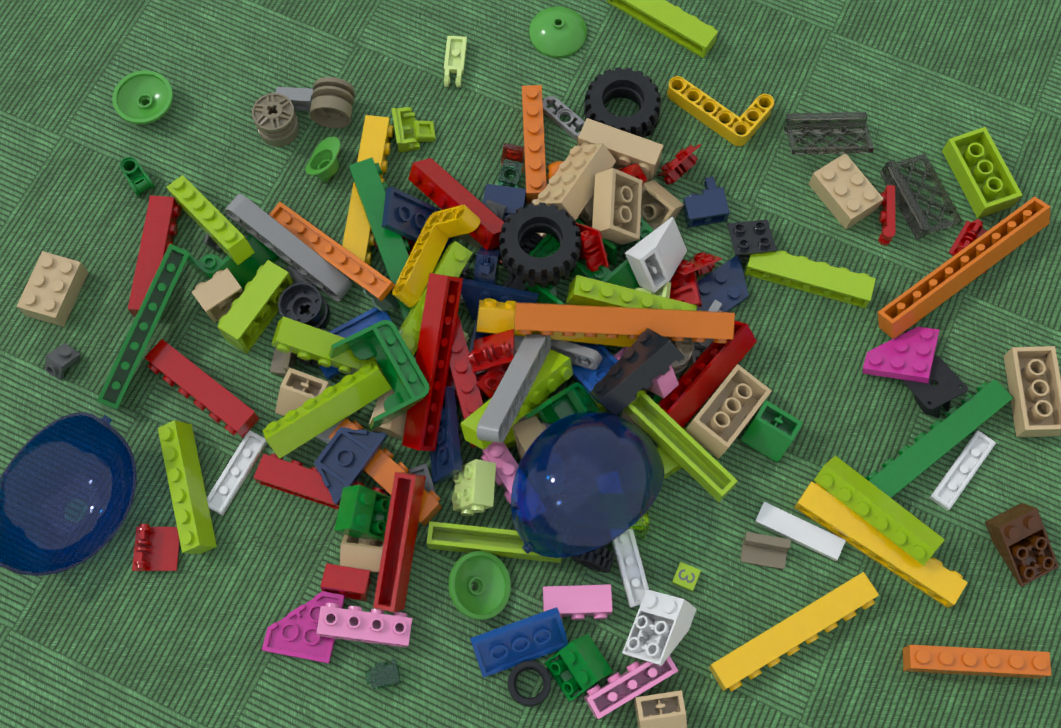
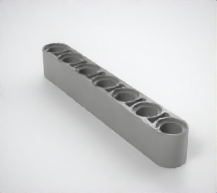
M238 194L225 208V213L232 220L335 301L340 302L353 286L346 276L244 195Z
M526 334L478 423L477 437L479 440L499 443L504 441L551 348L550 335Z

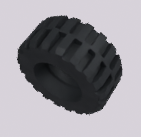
M617 67L613 71L608 69L604 71V75H597L595 81H591L585 94V121L588 118L645 139L646 136L649 137L658 124L661 108V95L658 92L657 85L655 83L652 84V79L649 76H643V72L639 70L635 72L632 71L633 68L628 67L627 69ZM614 98H627L634 101L640 110L632 116L620 117L610 113L604 105Z
M539 202V205L534 206L531 203L527 204L525 209L523 207L516 209V214H510L507 217V222L502 225L499 237L502 264L505 269H508V274L512 278L517 276L519 283L524 284V282H528L530 287H535V284L541 285V288L548 287L549 283H552L554 286L559 284L561 278L566 280L570 276V272H574L581 250L580 229L576 226V221L572 216L568 218L566 210L561 209L560 211L558 206L554 204L546 206V203ZM546 233L557 239L560 243V248L551 256L536 258L526 254L521 249L520 244L531 234Z

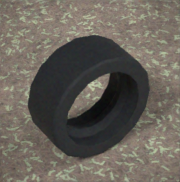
M524 661L517 664L511 670L508 677V690L511 697L518 704L525 707H534L541 704L548 697L551 690V677L548 670L542 664L535 661ZM526 670L538 672L543 680L541 692L532 698L522 696L516 688L518 676Z

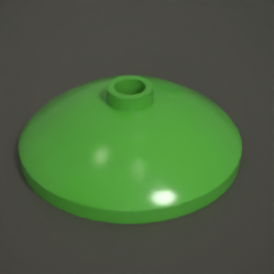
M555 6L540 11L533 18L529 28V36L532 45L541 54L552 58H564L575 54L583 47L587 37V27L584 19L576 11L567 7Z
M149 70L136 71L125 76L115 87L112 97L113 106L118 115L129 123H152L163 117L170 109L173 101V90L168 80L161 74Z
M474 551L467 553L457 560L450 572V597L455 607L463 615L475 620L492 618L504 609L509 600L511 581L508 570L498 557L489 552ZM472 583L475 585L474 590L471 588Z

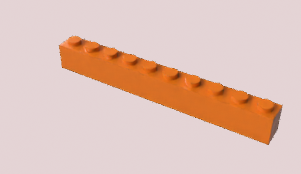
M1034 196L878 311L879 328L892 339L898 337L1050 224L1051 206Z
M515 302L514 329L519 330V334H532V331H540V335H553L554 332H562V336H575L576 332L584 333V337H597L598 333L606 334V338H619V334L627 335V339H638L639 335L649 328L661 336L671 337V341H684V337L692 338L693 342H705V338L714 339V343H727V339L733 340L735 313Z

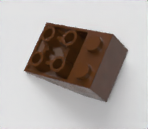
M1020 503L985 521L993 544L1019 586L1022 587L1059 567L1036 507Z

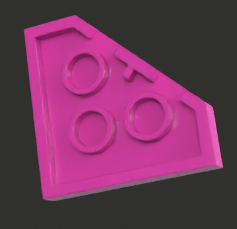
M916 327L868 351L863 365V374L929 383L939 329Z
M322 591L315 598L304 605L302 604L277 623H273L267 627L262 651L330 664L336 639L316 636L320 607L325 606L326 603L339 604V608L343 609L345 596Z

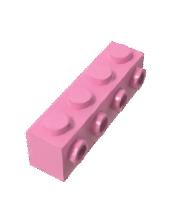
M493 442L486 449H482L483 456H481V459L496 463L495 482L498 486L502 485L505 492L503 494L508 503H513L516 507L515 513L520 522H525L530 527L546 517L547 509L504 442Z
M326 603L325 606L320 607L316 636L407 648L412 618H408L406 613L394 612V615H386L384 610L371 609V612H364L361 607L349 606L348 609L339 608V604Z
M670 655L662 666L647 661L639 663L637 660L626 667L628 671L622 675L617 672L607 678L608 683L600 687L597 684L588 689V695L584 699L594 717L600 719L678 672Z

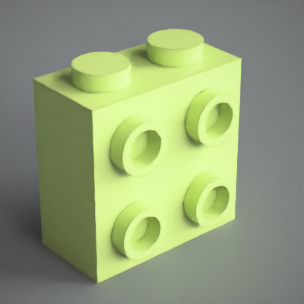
M476 459L464 464L462 471L453 476L455 482V489L452 495L453 511L461 512L462 516H474V513H483L485 509L493 507L496 463Z

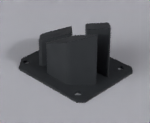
M934 355L929 383L902 380L914 394V399L923 413L936 418H940L941 405L948 412L951 400L968 391V387L936 355ZM936 381L938 385L932 386V382Z

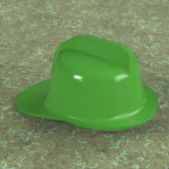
M328 137L317 145L306 166L307 174L316 175L323 182H328L330 177L338 171L339 162L337 155L341 144L337 137Z

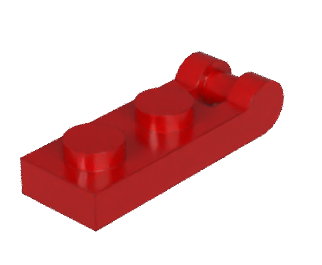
M887 185L883 193H880L883 197L881 203L882 211L879 214V223H882V233L878 238V242L883 246L889 245L896 232L895 186Z

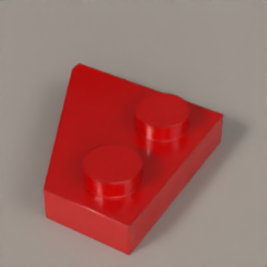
M695 271L684 276L678 273L674 274L669 281L671 283L670 299L702 307Z

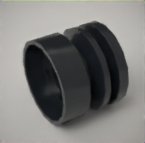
M299 282L290 285L281 294L278 307L282 317L284 316L312 327L318 326L319 329H325L330 322V307L315 286Z

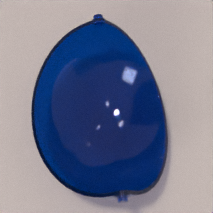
M584 411L566 416L545 429L524 454L516 471L512 486L511 511L516 530L524 542L522 549L527 554L535 552L545 557H571L595 550L614 540L632 527L653 504L664 479V463L651 439L632 422L617 415L597 411Z
M87 412L63 416L35 434L14 456L0 477V567L31 576L63 572L94 556L117 533L133 503L137 484V471L131 448L123 436L111 427L112 419L106 415L103 418H98Z

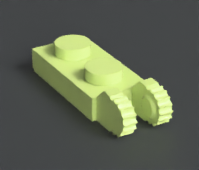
M447 36L444 62V86L449 87L450 73L457 74L455 84L456 87H461L467 37Z

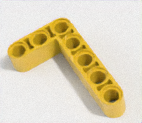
M680 76L671 78L668 85L667 96L672 102L735 146H743L769 118L774 106V99L771 95L761 94L738 117Z
M466 205L456 206L431 214L393 288L392 294L407 307H413L419 301L428 283L429 273L433 272L448 239L473 232L479 226L480 218Z

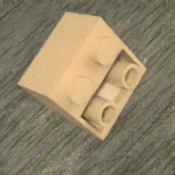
M289 368L280 386L275 413L285 416L290 410L299 408L306 400L315 398L324 389L330 387L329 382Z
M682 690L635 697L634 705L638 728H687Z

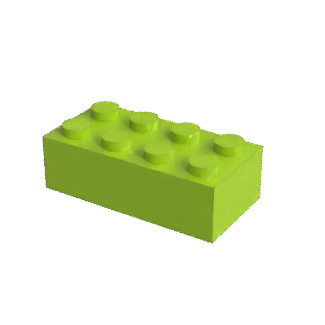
M986 127L950 138L947 141L942 152L977 219L1015 206L1022 197V193Z
M269 260L258 268L254 279L246 284L242 295L233 301L229 312L219 320L217 327L226 342L245 354L250 351L279 312L278 303L281 294L286 288L294 284L289 272Z

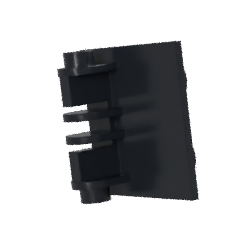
M768 219L727 223L735 256L742 263L749 261L750 254L777 251Z

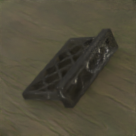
M866 112L786 114L784 133L788 137L792 155L873 153L874 150L866 123L868 118ZM848 135L854 138V140L850 141L845 137ZM808 136L814 140L810 142L804 138ZM826 136H829V137L833 138L834 140H833V141H829V140L825 139V137H826ZM860 141L867 146H860L857 143ZM820 142L824 144L825 147H819L816 144ZM841 142L846 146H839L837 143ZM801 143L805 147H796V144Z
M925 154L895 162V160L889 161L880 171L885 184L895 186V202L916 240L924 238L927 234L962 223L959 213ZM921 161L925 167L924 171L914 167L915 163ZM900 167L909 170L907 176L901 173ZM912 172L922 176L920 182L910 178ZM925 178L931 180L934 187L924 184ZM908 183L918 187L917 193L911 191ZM921 189L931 193L930 199L920 195ZM935 195L942 198L944 201L943 205L933 201ZM918 200L928 204L926 210L919 206ZM931 206L941 210L939 216L929 212ZM944 212L951 214L954 220L949 221L943 218ZM927 217L936 220V226L931 227Z

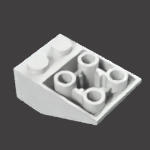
M671 217L625 252V255L639 286L655 293L670 281L687 249L676 222Z
M646 589L622 653L662 666L689 631L696 608L685 599Z

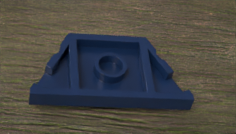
M737 256L697 282L702 301V307H697V310L708 311L714 300L722 303L720 310L722 312H729L747 300L749 296L741 261L738 260Z
M463 278L461 295L473 320H476L478 315L479 300L491 298L503 303L506 301L536 303L539 296L538 293Z
M340 427L316 459L314 464L336 505L339 506L343 487L355 484L388 438L386 433Z

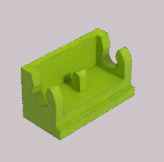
M391 108L399 153L421 150L419 141L414 138L412 124L416 119L412 108Z

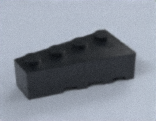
M647 328L639 335L635 343L624 352L618 362L609 369L602 380L595 384L589 394L604 409L616 416L637 398L636 393L640 390H647L653 385L652 380L660 373L665 375L670 370L668 366L675 360L680 362L685 356L670 340Z

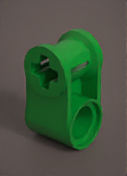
M126 157L121 160L120 169L137 197H140V194L147 189L155 188V185L135 158Z

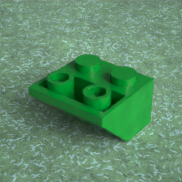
M765 400L756 411L740 441L778 463L804 422Z
M362 485L343 487L334 531L355 538L384 541L391 497Z
M588 633L570 642L545 662V665L569 702L613 673Z

